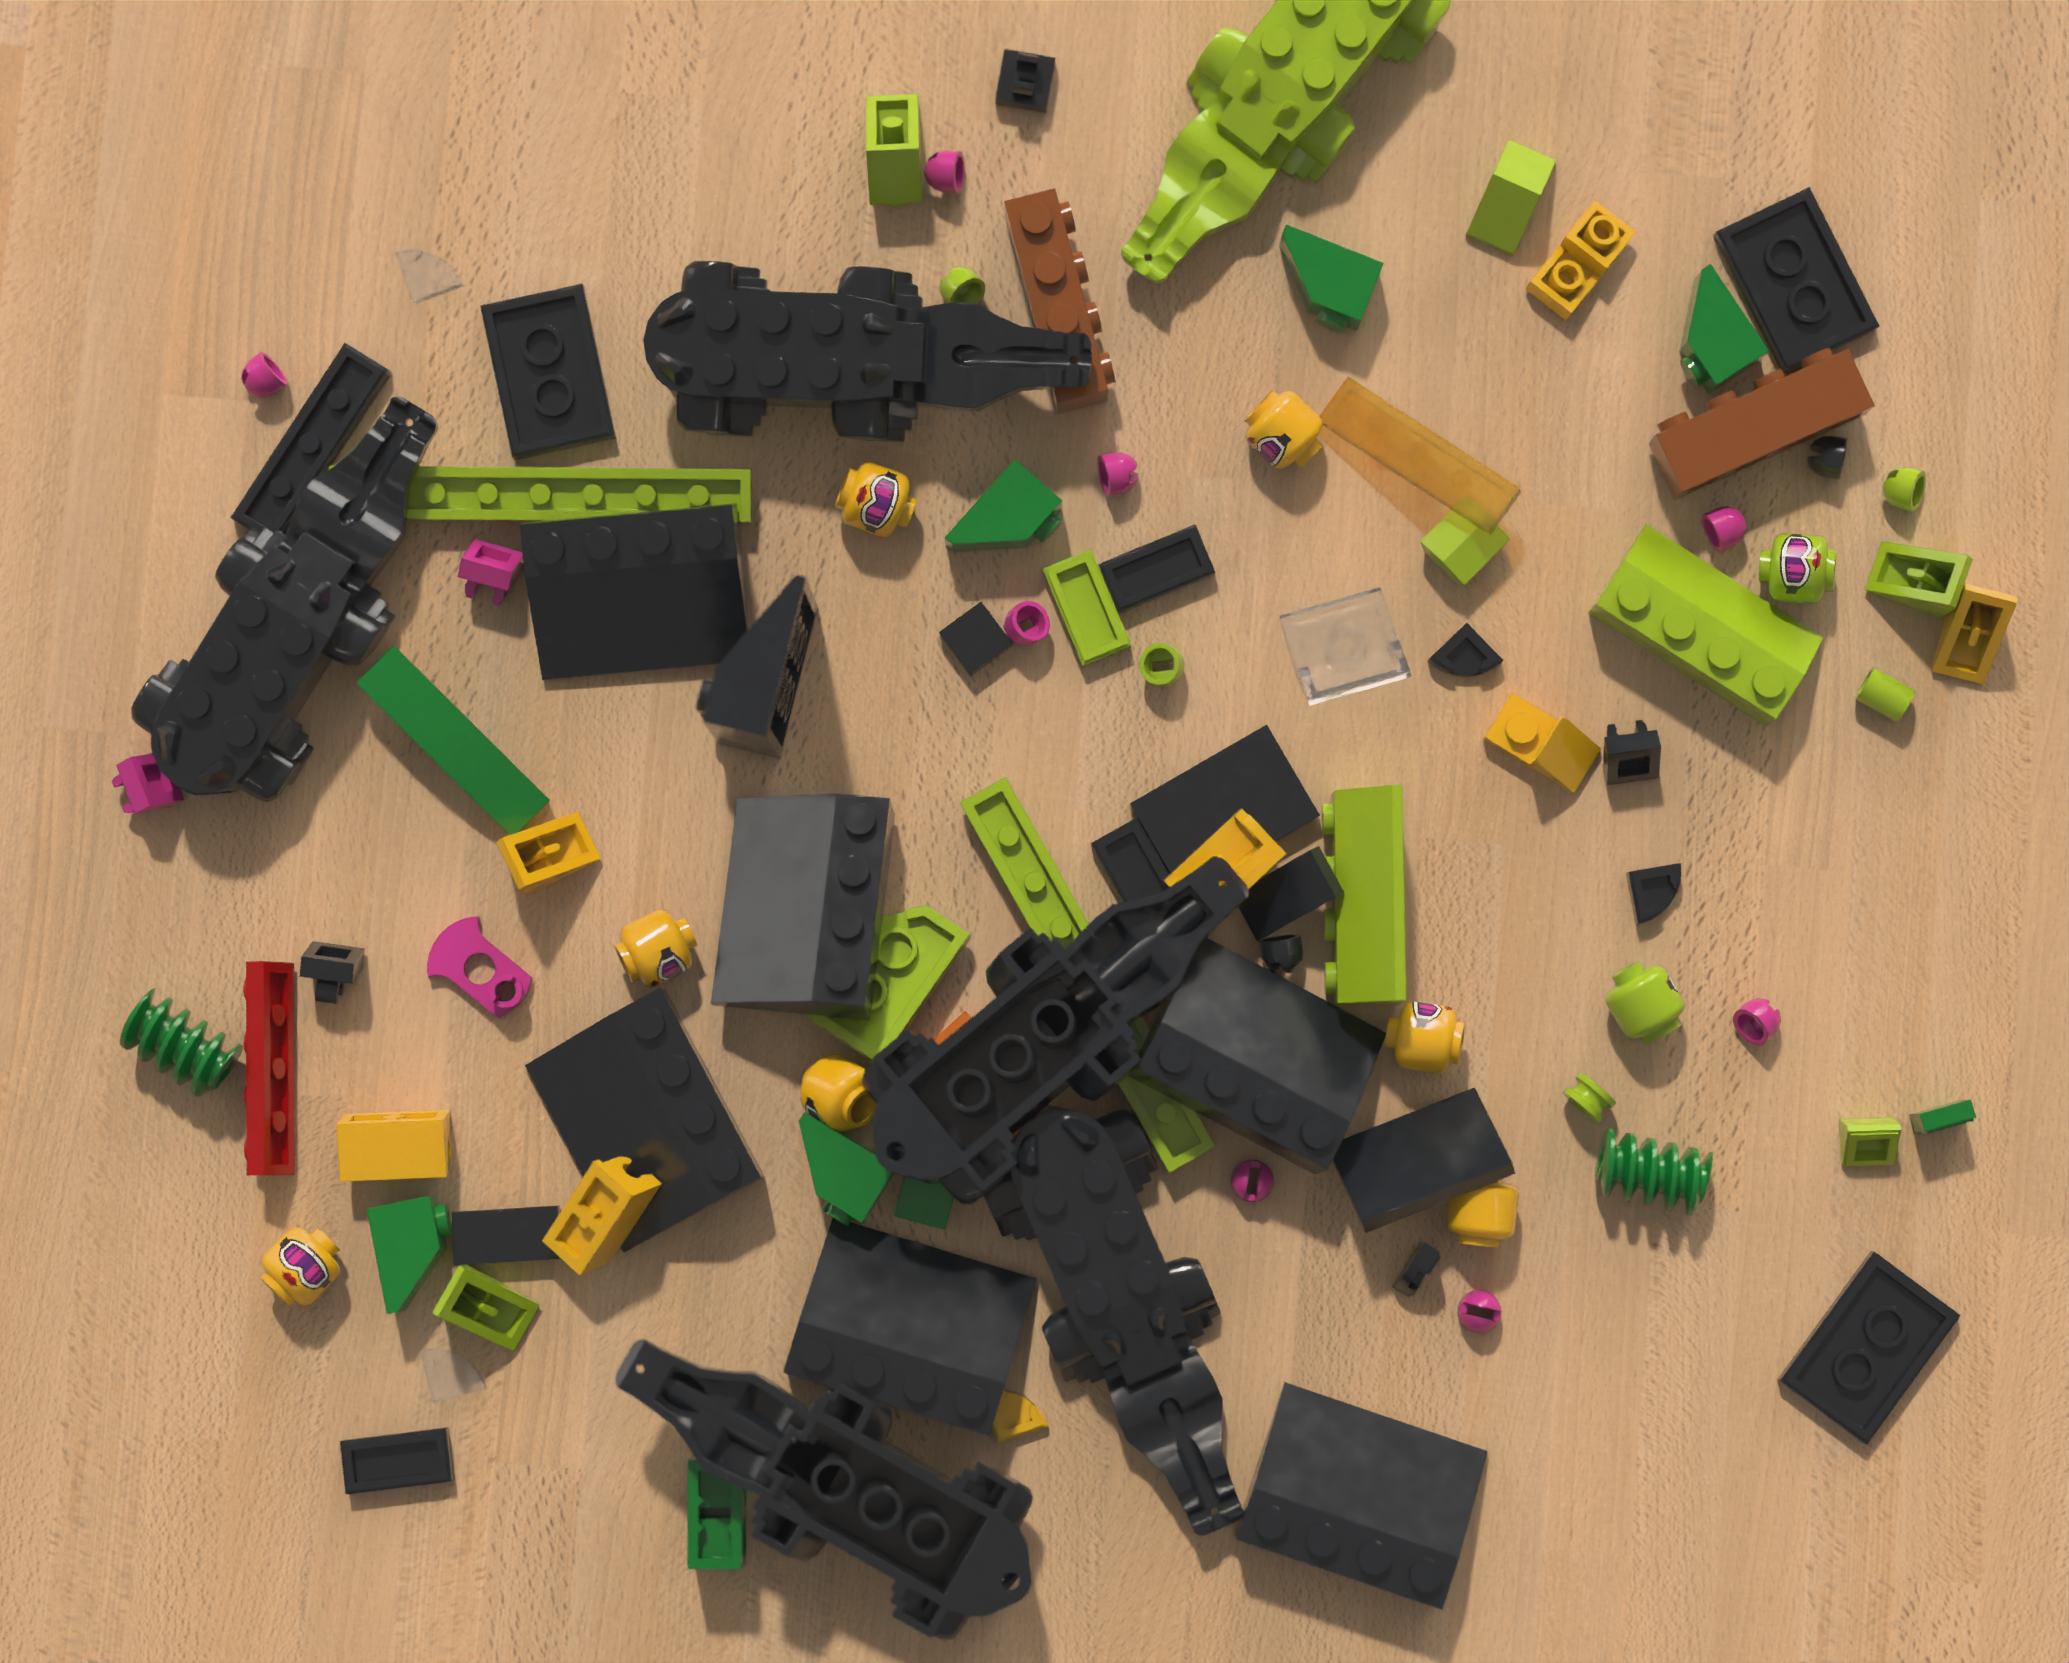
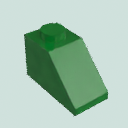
M1286 224L1279 246L1308 312L1317 315L1316 322L1330 330L1344 333L1346 328L1357 331L1384 263Z
M1711 264L1704 267L1694 280L1680 347V353L1684 357L1680 364L1685 375L1694 386L1698 387L1702 384L1709 395L1760 362L1769 352Z
M1014 459L945 536L946 546L953 552L1028 548L1036 538L1044 543L1063 521L1058 515L1062 510V500Z
M804 1112L799 1119V1125L816 1195L826 1201L821 1210L847 1226L850 1225L853 1218L864 1223L894 1173L882 1167L874 1153Z
M437 1195L367 1208L387 1314L407 1309L447 1249L445 1237L453 1235L447 1204L439 1205Z

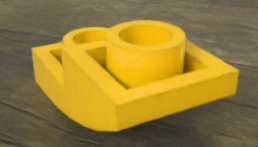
M1594 200L1564 237L1561 244L1531 279L1525 290L1566 321L1625 248L1636 231Z

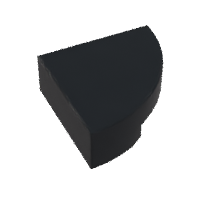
M1468 623L1428 659V662L1438 670L1459 677L1485 674L1504 661Z
M1681 863L1626 873L1635 925L1654 919L1670 905L1681 882Z
M1420 1242L1392 1287L1407 1297L1414 1295L1425 1275L1431 1273L1440 1259V1252L1428 1244Z

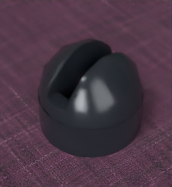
M1822 436L1816 439L1809 448L1815 452L1822 453V456L1807 457L1809 467L1818 475L1840 480L1848 438Z
M1300 934L1274 936L1259 941L1264 965L1273 973L1281 974L1283 971L1293 973L1303 960V945Z

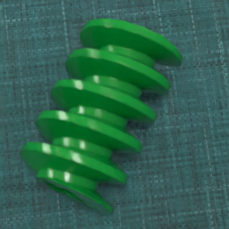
M156 988L151 989L129 1014L124 1024L119 1044L125 1050H131L139 1045L137 1056L143 1062L150 1061L156 1057L155 1068L160 1073H167L174 1068L172 1079L178 1085H184L192 1079L190 1091L196 1097L202 1096L210 1090L217 1089L237 1063L244 1046L239 1043L227 1053L224 1052L222 1048L226 1037L225 1033L220 1032L210 1041H207L204 1037L208 1022L203 1020L193 1029H189L187 1024L191 1011L186 1008L174 1018L171 1017L169 1013L173 999L168 997L155 1006L151 1003Z
M1606 1128L1597 1155L1595 1179L1601 1180L1602 1193L1606 1197H1609L1616 1184H1621L1624 1201L1628 1202L1638 1188L1643 1189L1644 1204L1646 1206H1651L1658 1193L1664 1194L1665 1210L1672 1211L1678 1199L1683 1198L1685 1199L1686 1215L1692 1216L1699 1204L1702 1203L1711 1174L1713 1152H1709L1700 1164L1697 1148L1688 1147L1679 1159L1677 1144L1668 1142L1658 1155V1146L1654 1138H1646L1637 1150L1634 1134L1625 1133L1618 1145H1616L1614 1130Z

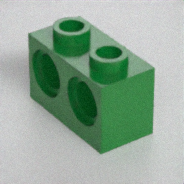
M694 1456L688 1459L687 1569H742L746 1565L747 1490L705 1470L699 1465Z

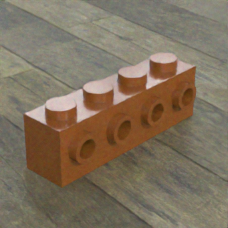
M1055 188L1004 201L1005 218L1034 328L1065 333H1085L1090 337L1093 344L1092 373L1088 385L1085 388L1050 389L1057 414L1108 402L1107 384L1116 382L1109 353L1099 354L1094 334L1101 333L1102 326L1095 301L1085 303L1081 284L1089 282V277L1082 251L1072 253L1067 234L1076 232L1069 202L1059 203ZM1076 357L1072 359V364L1077 363L1078 359Z
M1830 348L1823 349L1801 360L1803 369L1785 376L1782 369L1776 370L1754 381L1753 385L1756 390L1737 398L1734 390L1705 403L1708 410L1705 413L1689 419L1687 413L1682 412L1659 423L1657 426L1660 433H1657L1648 444L1674 500L1865 416L1875 404L1849 349L1835 355L1832 354Z

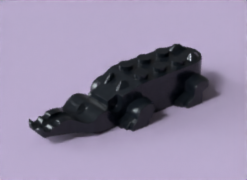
M693 261L685 267L682 276L681 292L673 294L659 304L647 322L643 339L646 362L655 377L663 385L676 392L677 424L684 431L703 432L709 435L751 437L753 435V426H760L761 416H766L767 406L831 408L832 424L838 436L863 441L883 442L905 441V431L912 430V419L916 420L918 417V405L955 411H980L1022 391L1085 388L1091 379L1093 344L1090 337L1085 333H1065L1023 327L999 317L981 305L947 303L923 307V298L918 296L919 287L912 284L913 275L908 272L878 267L853 266L846 268L840 277L837 293L778 292L767 289L768 281L760 278V270L758 268L741 267L733 263L720 261ZM1076 357L1078 359L1077 363L1072 364V359Z
M391 398L385 412L378 418L357 447L333 468L315 477L309 483L297 502L286 534L280 530H276L273 533L266 528L261 532L250 528L225 554L216 570L215 579L220 588L229 595L228 600L191 660L182 659L179 664L169 660L158 675H152L147 680L131 707L132 720L151 734V750L160 771L176 786L196 796L234 793L242 790L261 801L269 802L277 799L287 785L294 783L314 750L313 746L306 743L309 735L302 731L303 725L295 721L330 662L334 660L345 666L360 665L377 648L395 619V615L387 610L389 603L380 598L382 593L371 587V585L396 553L406 535L410 486L428 446L439 429L433 415L405 398ZM410 419L413 420L412 426H408L407 424L408 420Z
M1213 856L1195 871L1161 893L1133 901L1112 904L1098 915L1066 948L1056 938L1050 940L1045 933H1041L1038 936L1032 928L1026 930L1003 949L985 971L987 984L996 997L993 1001L939 1045L933 1038L927 1040L922 1033L914 1037L909 1030L904 1031L873 1057L874 1062L864 1070L862 1084L877 1105L873 1117L875 1156L879 1164L887 1171L905 1175L908 1178L929 1184L941 1183L962 1205H973L984 1197L1018 1163L1012 1156L1017 1151V1148L1011 1142L1014 1139L1012 1134L1068 1087H1071L1084 1099L1093 1102L1099 1100L1118 1085L1141 1062L1140 1057L1135 1053L1138 1049V1044L1133 1040L1135 1032L1128 1024L1163 1004L1181 987L1187 969L1201 943L1240 904L1248 900L1249 892L1244 881L1226 860ZM1224 881L1226 886L1220 887L1218 883Z
M1047 1105L1022 1126L1013 1141L1017 1151L1012 1156L1018 1162L1017 1165L984 1198L1003 1237L1013 1234L1015 1240L1026 1237L1028 1241L1037 1238L1066 1304V1307L1050 1315L1042 1325L1043 1334L1064 1380L1067 1382L1076 1378L1078 1383L1090 1379L1091 1383H1095L1104 1378L1106 1379L1115 1413L1127 1442L1144 1454L1166 1476L1187 1514L1194 1533L1201 1536L1208 1535L1239 1521L1244 1513L1222 1452L1221 1415L1223 1398L1212 1374L1192 1342L1193 1339L1204 1335L1203 1329L1213 1325L1211 1318L1220 1315L1221 1311L1197 1258L1182 1257L1165 1263L1138 1201L1136 1193L1144 1190L1142 1185L1151 1181L1149 1173L1156 1171L1158 1167L1135 1113L1128 1109H1121L1093 1119L1083 1112ZM1216 1507L1218 1512L1212 1514L1210 1512L1211 1508Z
M646 1338L639 1339L632 1345L616 1373L617 1387L671 1423L702 1468L727 1482L759 1495L753 1506L754 1510L757 1511L752 1519V1523L757 1525L752 1533L753 1538L787 1557L803 1562L818 1556L827 1542L844 1550L895 1579L891 1586L894 1594L890 1599L891 1603L896 1605L892 1612L893 1617L930 1638L935 1636L941 1640L954 1639L960 1633L969 1617L991 1615L1021 1601L1028 1594L1032 1584L1027 1542L1020 1531V1527L1033 1502L1032 1492L1026 1485L1000 1470L990 1468L980 1462H977L973 1471L965 1468L961 1476L956 1474L952 1479L887 1442L886 1438L892 1426V1411L875 1399L842 1383H838L833 1392L826 1390L821 1399L815 1398L811 1407L808 1408L777 1383L755 1371H731L701 1366L656 1346ZM638 1365H642L644 1367L643 1372L637 1371ZM1019 1576V1585L1015 1589L1009 1590Z

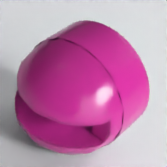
M946 150L934 153L928 159L924 169V177L927 184L934 190L943 193L959 194L965 177L963 153L961 151Z
M262 351L250 359L242 370L241 379L247 392L257 398L270 397L288 384L282 370Z
M1118 452L1098 456V475L1102 489L1107 497L1123 494L1131 490L1138 482L1139 475L1134 472L1137 468V462L1132 456Z
M1724 506L1715 508L1702 515L1704 531L1717 552L1720 553L1735 546L1743 538L1746 522L1738 509Z
M1023 601L1008 612L1003 629L1013 644L1021 647L1031 646L1047 635L1050 628V619L1041 605L1033 601ZM1030 619L1034 627L1023 632L1018 625Z
M1756 998L1751 1000L1734 1013L1733 1023L1735 1029L1750 1044L1757 1046L1765 1044L1779 1029L1781 1023L1780 1012L1778 1009L1774 1011L1768 1005L1770 1001L1767 999Z
M1258 1160L1241 1162L1235 1167L1231 1175L1233 1192L1237 1197L1246 1202H1258L1265 1199L1271 1193L1274 1185L1272 1171L1265 1163ZM1250 1167L1260 1169L1256 1195L1246 1193Z
M1474 1290L1468 1292L1461 1298L1458 1304V1319L1471 1332H1489L1500 1321V1303L1494 1295L1487 1291ZM1468 1304L1479 1308L1493 1309L1492 1320L1466 1314Z

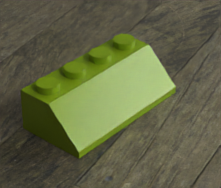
M1647 524L1644 525L1588 612L1765 726L1778 718L1806 674L1824 638Z
M1403 785L1334 790L1331 794V803H1322V835H1332V856H1325L1344 893L1333 899V909H1324L1323 911L1324 941H1333L1334 962L1324 963L1325 994H1334L1335 1006L1399 1005L1406 1001Z

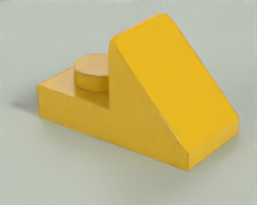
M1514 693L1509 695L1483 738L1486 742L1572 794L1575 793L1601 750L1596 743L1568 719L1561 716L1557 720Z

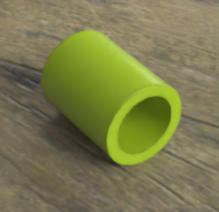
M1873 667L1862 682L1855 699L1891 720L1898 722L1910 705L1916 690Z

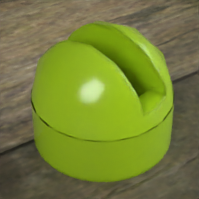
M956 266L950 268L952 272L946 278L941 277L939 291L943 300L946 303L978 305L985 294L986 286L984 281L967 267Z
M1909 467L1896 468L1891 471L1882 487L1883 495L1888 503L1899 509L1915 512L1925 492L1926 473L1925 471Z
M1155 643L1147 647L1140 657V672L1144 679L1151 684L1169 686L1177 682L1184 673L1185 662L1183 656L1174 646L1165 643ZM1174 661V669L1154 672L1153 663Z

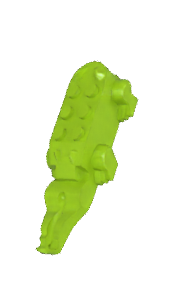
M1277 0L1249 36L1232 28L1224 27L1218 31L1200 55L1195 68L1186 81V84L1193 89L1191 95L1198 101L1197 107L1203 112L1178 134L1168 149L1157 196L1131 238L1121 248V257L1124 262L1150 282L1162 284L1173 270L1204 239L1227 227L1247 220L1262 201L1280 170L1290 178L1296 175L1302 181H1305L1309 177L1318 183L1342 153L1355 131L1352 117L1340 106L1341 102L1378 56L1384 61H1388L1390 58L1396 64L1402 59L1412 64L1437 32L1440 22L1451 8V0ZM1145 257H1150L1152 260L1146 261Z

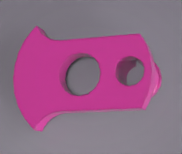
M479 916L464 918L454 922L437 937L432 945L427 961L428 978L434 976L448 977L497 1018L509 1014L527 996L533 977L483 936L479 926ZM477 954L490 956L495 964V973L492 979L484 984L471 982L466 974L468 960ZM512 982L516 989L515 996L510 1001L504 1002L500 998L499 990L503 984Z

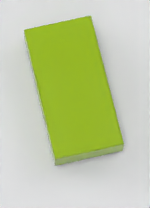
M1091 549L1043 568V574L1082 667L1131 648L1127 633Z

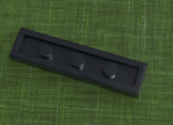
M344 343L230 518L248 530L254 528L261 532L266 528L273 533L276 530H280L286 534L301 494L315 477L329 470V466L333 464L392 373L384 366Z

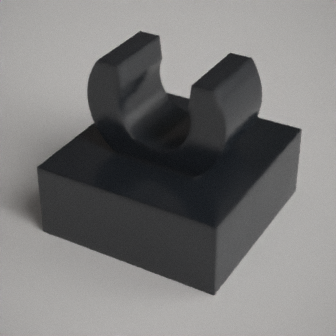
M1004 49L995 104L1047 113L1056 58Z
M1642 720L1635 721V733L1618 735L1615 724H1608L1607 734L1604 737L1603 772L1606 784L1613 785L1659 778L1661 744L1657 730L1647 731L1646 724Z
M312 941L301 956L300 977L317 979L315 1001L337 1004L338 995H343L345 983L353 984L363 969L365 948Z

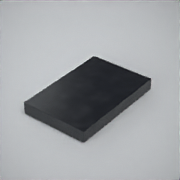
M1810 187L1716 231L1713 235L1779 368L1782 369L1784 374L1802 366L1801 360L1826 348H1830L1833 351L1880 327Z
M583 283L480 305L510 450L514 460L616 438Z
M1268 725L1261 727L1130 803L1131 809L1138 818L1169 874L1240 809L1249 814L1275 842L1320 816Z
M1475 1087L1343 1139L1332 1161L1365 1233L1515 1174L1513 1163Z
M1870 1251L1777 1380L1860 1442L1867 1445L1961 1315L1875 1251Z

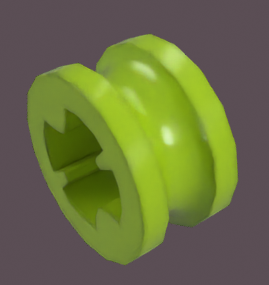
M1579 1072L1575 1077L1577 1080L1576 1086L1574 1088L1566 1087L1562 1093L1586 1116L1596 1123H1600L1603 1119L1602 1110L1606 1107L1613 1108L1616 1102L1597 1083Z

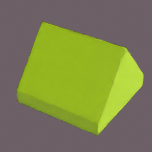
M1892 1117L1839 1119L1842 1166L1895 1165L1901 1134L1900 1123Z

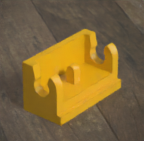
M1240 809L1163 881L1170 887L1195 871L1211 857L1217 856L1228 862L1249 889L1286 853L1249 814ZM1224 881L1218 883L1220 887L1226 886Z
M450 1109L344 1114L336 1123L340 1182L447 1177L448 1164L452 1163Z
M620 1156L603 1163L599 1159L593 1161L542 1240L580 1276L612 1261L662 1185L652 1174L641 1175L640 1178L628 1175L625 1171L632 1162L630 1158Z

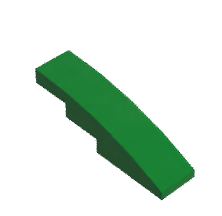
M394 645L356 681L509 835L518 833L550 801Z

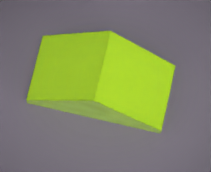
M1508 140L1465 235L1513 256L1556 160Z
M1881 541L1865 590L1873 595L1937 618H1942L1956 609L1973 558L1964 554Z
M468 1264L458 1266L432 1313L443 1320L514 1351L540 1304Z

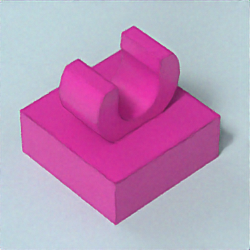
M474 539L461 557L458 572L459 578L468 580L465 584L466 597L472 599L479 589V583L493 587L494 597L492 604L499 606L522 571V552Z
M153 754L133 756L116 765L119 774L114 777L112 784L114 788L124 786L130 803L122 806L124 813L135 812L137 814L170 808L184 800L180 787L176 786L160 771Z

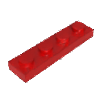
M272 961L246 962V979L243 986L246 1000V1032L243 1040L246 1052V1086L244 1089V1103L246 1106V1139L244 1142L246 1176L295 1175L294 963Z

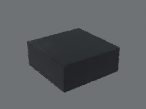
M982 601L939 632L941 638L970 677L1013 646V643Z

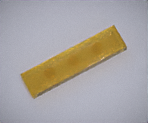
M1350 377L1345 379L1319 415L1325 428L1489 535L1492 534L1521 494L1520 487Z

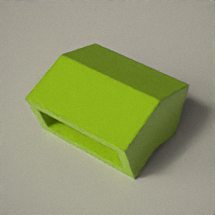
M1465 496L1420 543L1424 553L1454 583L1465 585L1510 538L1484 510L1468 496Z

